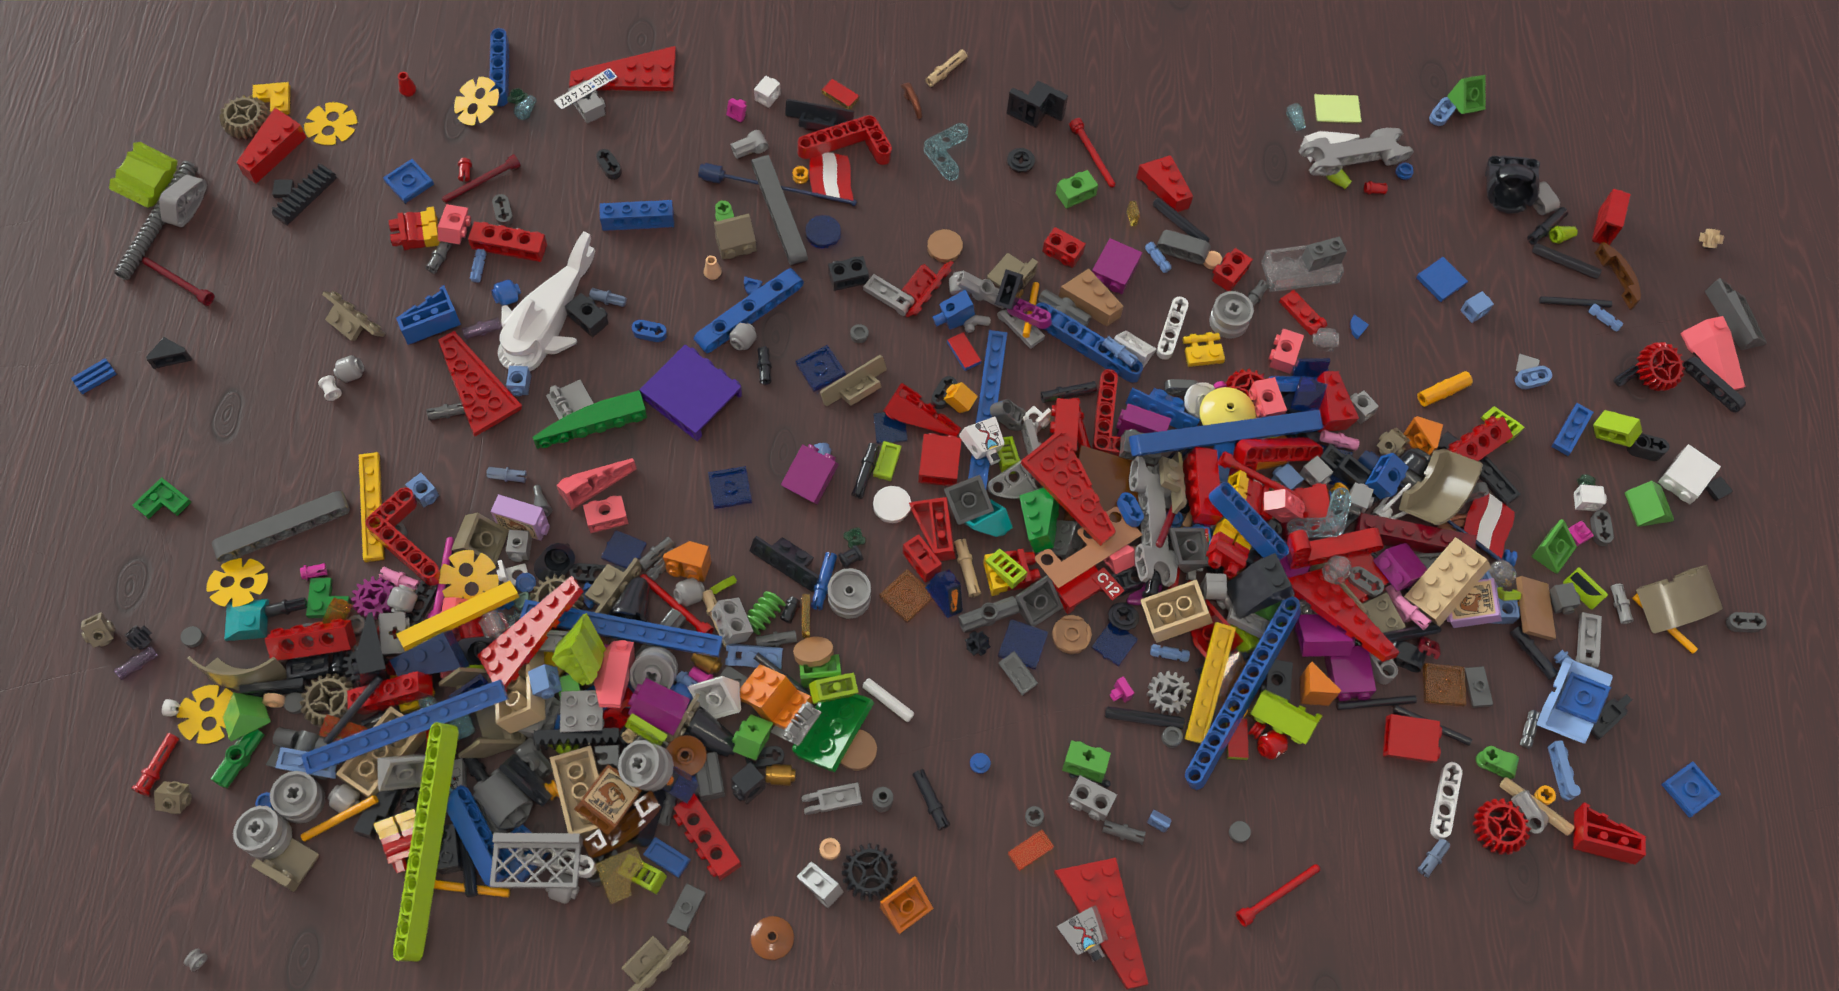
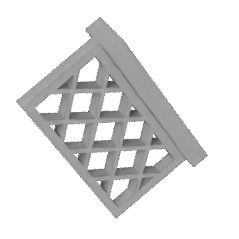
M493 833L492 842H494L490 878L491 888H578L581 847H583V837L580 834ZM499 849H509L512 852V855L504 863L499 859ZM524 849H530L534 855L524 863L518 855ZM546 849H552L556 855L545 863L539 855ZM567 849H575V857L567 863L561 855ZM516 857L522 866L512 874L506 865ZM538 858L544 866L534 874L528 868V865ZM557 858H560L566 866L555 874L549 866ZM503 868L511 875L504 882H496L497 874ZM526 868L532 877L526 882H519L516 876ZM547 868L554 877L547 883H544L537 877ZM569 868L573 873V882L563 883L559 876Z

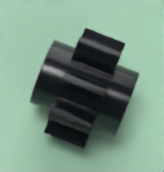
M136 625L126 633L125 637L128 640L125 643L133 650L136 647L142 650L152 641V638L149 637L152 632L144 625L141 628Z
M974 631L969 634V638L965 639L967 642L966 649L973 656L978 653L982 656L991 647L989 645V637L983 634V631L979 633Z

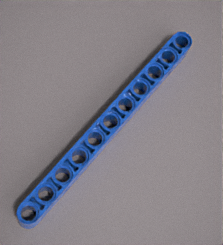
M1320 410L1138 434L1128 438L1132 456H1142L1234 443L1243 439H1263L1313 432L1324 428Z
M1292 596L1281 602L1185 772V778L1192 789H1201L1206 784L1299 619L1301 608L1300 602L1296 597ZM1289 606L1296 607L1294 610H1287ZM1281 622H1284V623L1287 624V625L1284 626V627H1279V626H1277V625H1278L1279 623H1281ZM1270 639L1278 640L1274 644L1268 643ZM1263 655L1268 656V658L1263 661L1258 659L1260 656ZM1252 672L1259 673L1256 677L1249 676ZM1242 689L1249 690L1247 694L1239 693ZM1232 706L1240 707L1237 711H1230ZM1223 723L1230 724L1226 729L1220 728ZM1213 740L1220 741L1217 746L1210 745ZM1204 757L1210 758L1208 763L1200 762ZM1193 775H1200L1199 780H1190Z

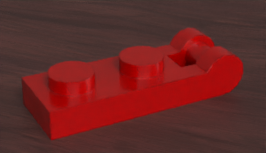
M1292 290L1280 299L1279 303L1310 335H1315L1319 329H1324L1327 326V321L1320 317L1295 290Z

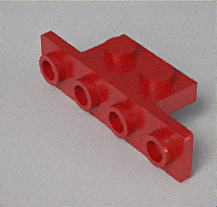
M952 261L944 264L937 274L925 264L918 268L901 290L915 300L914 305L905 315L907 318L912 315L916 316L921 311L922 303H926L931 298L932 294L930 293L932 290H936L942 283L940 280L951 272Z

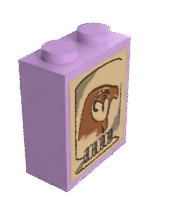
M498 494L490 511L497 524L508 530L529 531L532 538L540 541L544 535H547L550 525L543 508Z
M1494 578L1479 580L1447 617V622H1451L1453 628L1502 621L1497 584Z

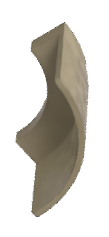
M1446 449L1433 451L1429 465L1424 472L1426 477L1422 482L1418 481L1413 487L1403 492L1399 510L1435 525L1447 522L1457 514L1470 497L1479 479L1483 464Z
M1707 565L1692 568L1675 575L1673 581L1668 582V579H1664L1636 589L1652 633L1666 631L1697 621L1723 609Z
M190 656L187 658L214 683L239 691L240 685L280 681L286 678V669L275 657L252 669L231 667L222 662L218 657L206 667L194 661Z

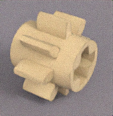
M1706 229L1705 233H1700L1699 241L1703 242V247L1717 248V244H1722L1724 236L1720 235L1721 230Z

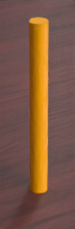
M1038 282L1032 284L1029 303L1035 306L1040 286ZM1025 322L1023 330L1024 338L1030 337L1032 324Z
M1636 594L1632 599L1643 608L1639 596ZM1676 628L1667 630L1692 654L1698 650Z
M373 795L302 833L301 839L305 842L378 803V798Z
M435 880L434 889L465 892L464 883ZM477 885L478 894L509 897L510 889L491 888L489 886Z

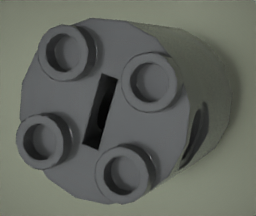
M499 768L486 781H479L473 787L475 790L473 795L475 802L500 831L518 828L528 819L533 802Z

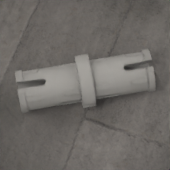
M1621 583L1612 585L1610 588L1615 601L1613 604L1614 608H1617L1620 623L1628 624L1633 622L1629 607L1630 600L1626 597L1624 585Z

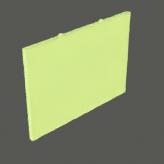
M1314 95L1317 122L1361 123L1358 96Z

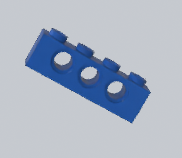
M672 200L600 203L602 230L674 227Z

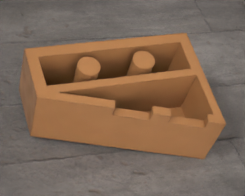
M1087 269L1061 286L1059 293L1060 298L1066 297L1071 299L1077 308L1085 311L1092 316L1091 318L1105 326H1109L1119 319L1124 307L1090 269Z

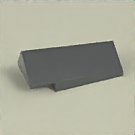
M1717 279L1705 293L1720 317H1724L1732 337L1740 350L1767 344L1745 296L1736 290L1733 291L1731 285L1723 279Z

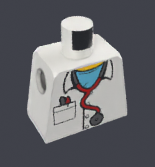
M996 417L967 426L962 430L959 436L975 459L987 456L991 465L1001 460L997 452L1004 446V440Z

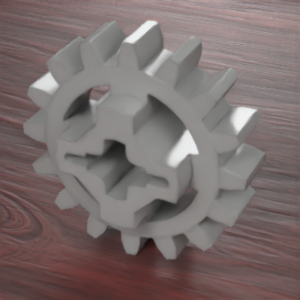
M1167 671L1165 676L1160 672L1158 678H1152V683H1149L1147 687L1150 689L1147 692V696L1152 697L1149 700V704H1156L1154 710L1161 708V714L1166 710L1169 715H1172L1173 710L1179 714L1181 708L1185 709L1187 707L1186 703H1189L1191 700L1189 695L1192 691L1186 689L1189 686V682L1183 683L1184 676L1178 678L1177 672L1172 676ZM1160 685V691L1156 693V688ZM1182 693L1181 701H1178V695Z

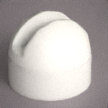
M166 699L162 706V715H177L179 711L176 710V707H180L179 703L175 700Z

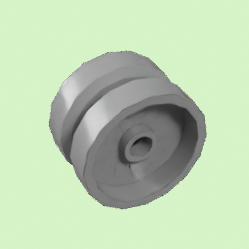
M1228 291L1221 294L1215 300L1209 317L1210 326L1213 331L1225 338L1242 336L1247 330L1254 312L1252 302L1244 294L1236 291Z
M853 568L842 569L836 572L830 578L828 584V603L831 610L839 617L846 619L857 618L863 615L871 602V584L869 579L860 570Z
M652 646L644 649L638 654L630 669L629 679L632 687L636 689L638 683L642 685L645 678L670 689L678 674L677 660L669 650L663 647Z
M641 740L630 743L623 750L618 763L619 775L624 783L645 791H656L663 788L669 782L674 767L672 756L667 749Z
M292 771L280 776L273 784L270 791V802L274 810L289 822L297 824L306 823L316 818L322 811L325 804V792L322 786L313 777L307 775V773Z
M257 806L250 808L237 820L233 830V838L238 847L254 858L263 861L265 859L271 860L282 854L289 846L292 838V827L285 818L268 806Z

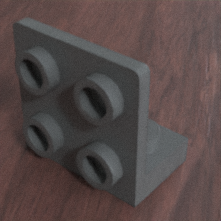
M1057 520L1056 522L1057 530L1054 548L1050 550L1056 556H1061L1063 560L1082 549L1084 541L1078 535V529L1081 528V525L1077 521Z

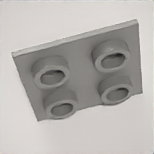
M577 380L562 388L554 385L550 387V394L546 395L559 420L581 408L594 404L581 380Z
M596 690L561 692L560 732L603 730V707H599Z
M806 702L801 705L798 711L800 715H794L799 721L791 719L786 729L774 726L771 733L799 746L822 712L813 708L811 703Z

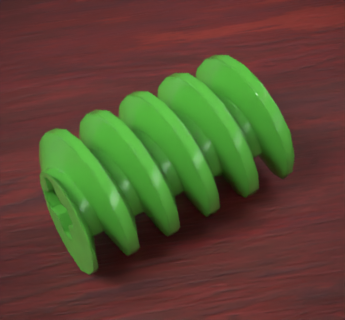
M764 592L763 597L758 599V603L753 605V609L748 611L747 617L754 633L761 635L758 629L766 630L763 623L771 624L768 617L776 618L773 611L780 613L781 609L778 606H786L785 602L776 594Z

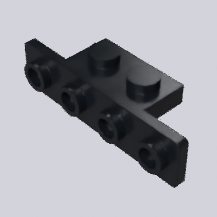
M793 99L786 100L785 115L799 118L798 126L808 130H823L854 120L853 110Z
M758 536L753 539L749 550L752 554L811 592L814 591V586L818 583L820 577L807 568L812 563L813 556L783 537L773 545H770Z

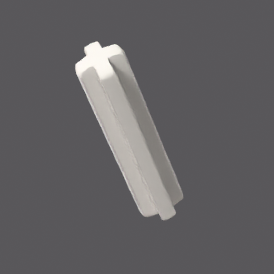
M868 678L863 683V688L906 722L913 718L914 712L873 680Z

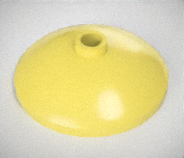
M1229 387L1218 388L1208 393L1202 400L1199 410L1203 426L1256 418L1255 406L1252 400L1242 391Z

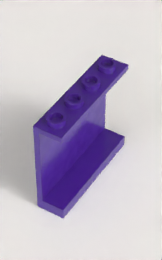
M686 345L639 389L642 400L696 441L702 437L701 429L734 395L739 398L742 396L741 385L737 380L730 379L722 369H717L709 359L702 358L694 348L690 349Z

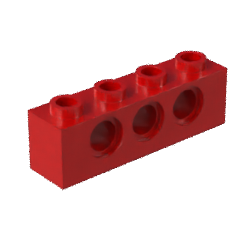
M474 221L468 237L470 247L473 250L484 249L489 253L542 262L547 247L545 234L524 231L520 228H508L503 225H492L487 222Z
M1493 416L1484 421L1485 424L1474 427L1472 429L1473 432L1462 435L1460 441L1449 444V448L1446 450L1479 461L1511 439L1513 435L1504 417L1495 418Z
M336 619L326 624L316 622L306 627L296 625L287 630L277 628L272 630L264 639L269 658L275 657L278 661L351 650L357 642L351 620L343 621V619ZM327 633L332 634L334 639L328 637ZM307 636L312 637L314 642L310 641ZM287 639H290L294 645L290 644Z
M416 671L384 680L357 713L365 715L376 712L379 709L383 710L390 706L394 707L433 696L432 676ZM368 685L347 691L348 709Z
M695 794L673 807L675 812L673 818L679 826L683 824L687 830L684 832L686 838L690 843L695 842L698 847L695 851L701 860H707L709 863L707 869L713 878L717 876L721 881L741 867L739 859ZM693 817L700 819L696 825H690L689 820ZM709 834L711 839L708 842L700 841L702 835ZM715 851L723 853L722 857L718 860L711 858Z

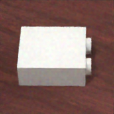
M1688 444L1675 458L1658 483L1677 495L1682 501L1691 504L1699 497L1721 466Z

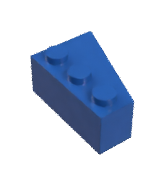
M444 285L432 297L430 295L425 298L426 301L419 306L414 305L396 318L408 345L461 325Z

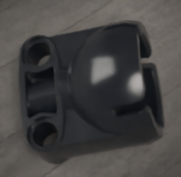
M1489 157L1485 172L1487 177V198L1491 204L1493 203L1494 208L1505 213H1519L1526 209V204L1531 207L1540 193V162L1536 159L1524 157Z

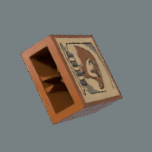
M608 764L574 810L608 835L617 826L642 790L624 783L619 775V770Z

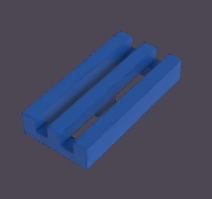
M105 358L71 379L81 394H84L117 374Z

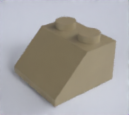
M749 214L714 222L716 243L722 260L732 259L735 256L751 254L757 251Z
M479 513L465 515L451 550L454 552L474 550V561H476L480 553H483L496 565L509 530Z

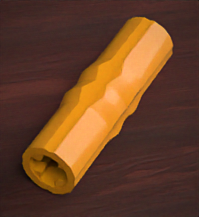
M1464 371L1417 394L1418 401L1422 406L1426 407L1471 386L1473 379L1467 371Z

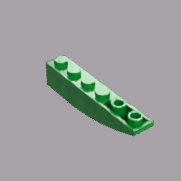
M640 390L599 401L563 417L533 437L536 448H547L552 444L565 443L570 439L583 438L588 434L601 433L613 427L619 428L625 424L640 422L646 419L647 414Z

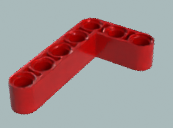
M868 115L801 136L798 139L797 153L802 159H809L865 141L876 162L886 165L891 159L892 146L874 116Z
M1107 369L1102 372L1098 386L1092 449L1119 456L1120 450L1116 448H1120L1121 437L1112 436L1118 375L1114 370ZM1097 445H1103L1105 448H1100Z
M1308 437L1243 439L1236 444L1233 458H1235V461L1256 471L1258 462L1310 461L1316 456L1319 457L1323 453V448ZM1231 467L1229 476L1238 471ZM1246 475L1247 478L1254 481L1253 478Z
M404 487L396 491L367 517L365 521L366 527L378 542L426 584L431 586L437 585L440 579V570L437 564L395 528L399 522L417 507V500L413 491L410 488ZM416 560H421L419 563L414 564ZM435 572L433 575L427 576L428 573Z
M1378 528L1360 530L1309 541L1306 530H1297L1289 534L1286 543L1289 547L1287 559L1290 569H1299L1374 553L1384 548Z

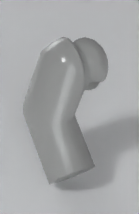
M980 315L971 317L964 323L965 331L968 333L973 332L976 325L989 326L990 317Z

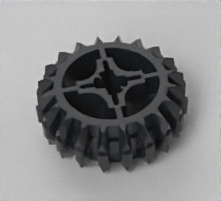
M868 843L866 850H864L863 845H859L860 852L852 849L854 857L851 855L846 856L849 862H843L842 866L846 870L841 871L842 876H848L843 879V884L850 883L846 888L847 891L855 889L853 897L861 893L860 900L863 901L865 895L869 896V902L873 900L872 895H876V899L881 900V892L884 896H888L886 888L889 890L894 889L892 883H897L898 878L893 875H897L899 872L898 869L893 868L897 866V861H890L893 858V854L885 856L887 848L880 852V845L876 844L875 849H871V843ZM865 857H875L870 863L859 861ZM881 861L887 868L888 875L886 879L878 871ZM854 866L862 873L859 883L855 881L852 874ZM874 868V875L866 877V869ZM869 882H875V883H877V884H879V883L881 884V885H879L878 887H875V888H865V887H864V886H866Z

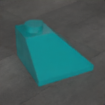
M991 499L990 502L994 511L965 522L972 529L995 537L1003 536L1013 528L1006 508Z
M253 600L237 607H233L232 602H228L224 640L266 638L268 617L265 613V605H269V600Z

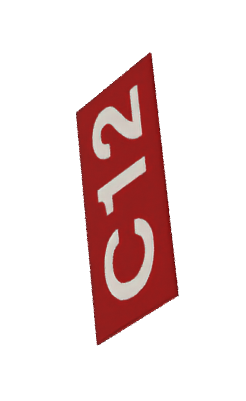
M1104 567L1092 576L1112 601L1125 591Z

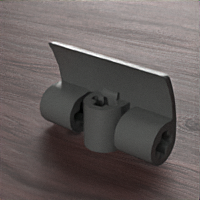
M278 727L273 736V744L276 747L266 765L276 767L281 747L309 752L327 745L323 741L325 738L308 731L301 730L299 732ZM309 774L313 778L321 780L327 779V777Z

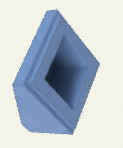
M1153 810L1147 823L1162 832H1166L1172 820Z

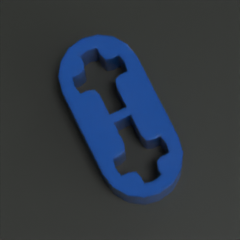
M637 320L632 324L633 335L636 338L662 342L667 337V331L663 324L646 320Z
M1122 493L1117 500V506L1125 522L1131 527H1138L1144 519V514L1132 494Z

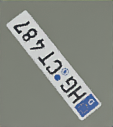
M609 68L554 101L563 109L617 78V76Z

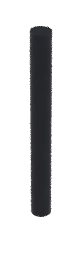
M1540 296L1539 303L1591 307L1597 304L1600 307L1611 308L1613 304L1611 300Z
M759 652L753 658L761 665L785 675L797 690L811 696V692Z
M379 675L374 677L323 740L327 745L335 740L383 681L382 677Z
M1413 695L1337 702L1336 707L1337 710L1414 704L1417 703V698Z
M1395 705L1393 709L1394 713L1401 716L1427 719L1398 705ZM1440 725L1443 735L1468 746L1471 744L1472 738Z

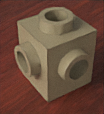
M1394 428L1389 433L1386 431L1381 435L1377 446L1380 448L1379 451L1382 455L1394 453L1400 457L1406 451L1404 447L1411 440L1398 428Z
M102 612L83 620L81 623L82 637L87 644L91 643L93 648L99 645L100 647L106 646L114 638L115 626L111 620H106Z
M164 781L154 792L155 810L169 812L170 814H180L191 803L192 795L189 793V784Z

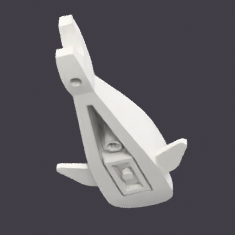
M583 231L571 252L567 266L532 291L513 311L506 305L502 306L501 323L503 329L500 333L501 344L498 348V357L501 364L509 369V366H528L529 371H532L541 364L547 354H557L577 343L576 338L560 337L558 335L567 316L565 306L573 300L579 280L586 273L594 258L595 249L589 246L591 241L590 234Z

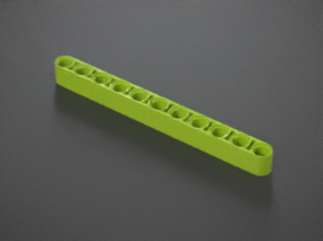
M435 722L429 731L393 955L397 961L416 962L422 958L424 953L459 734L457 726Z

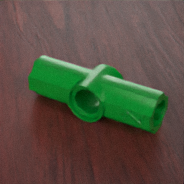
M256 729L240 737L235 745L230 746L226 750L225 759L211 777V780L219 786L228 789L240 770L249 765L250 756L265 736L264 733ZM238 754H242L238 760H234Z

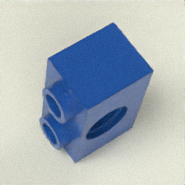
M1394 453L1383 455L1378 460L1365 485L1374 489L1373 493L1380 499L1392 497L1396 494L1397 487L1405 478V473L1409 467Z

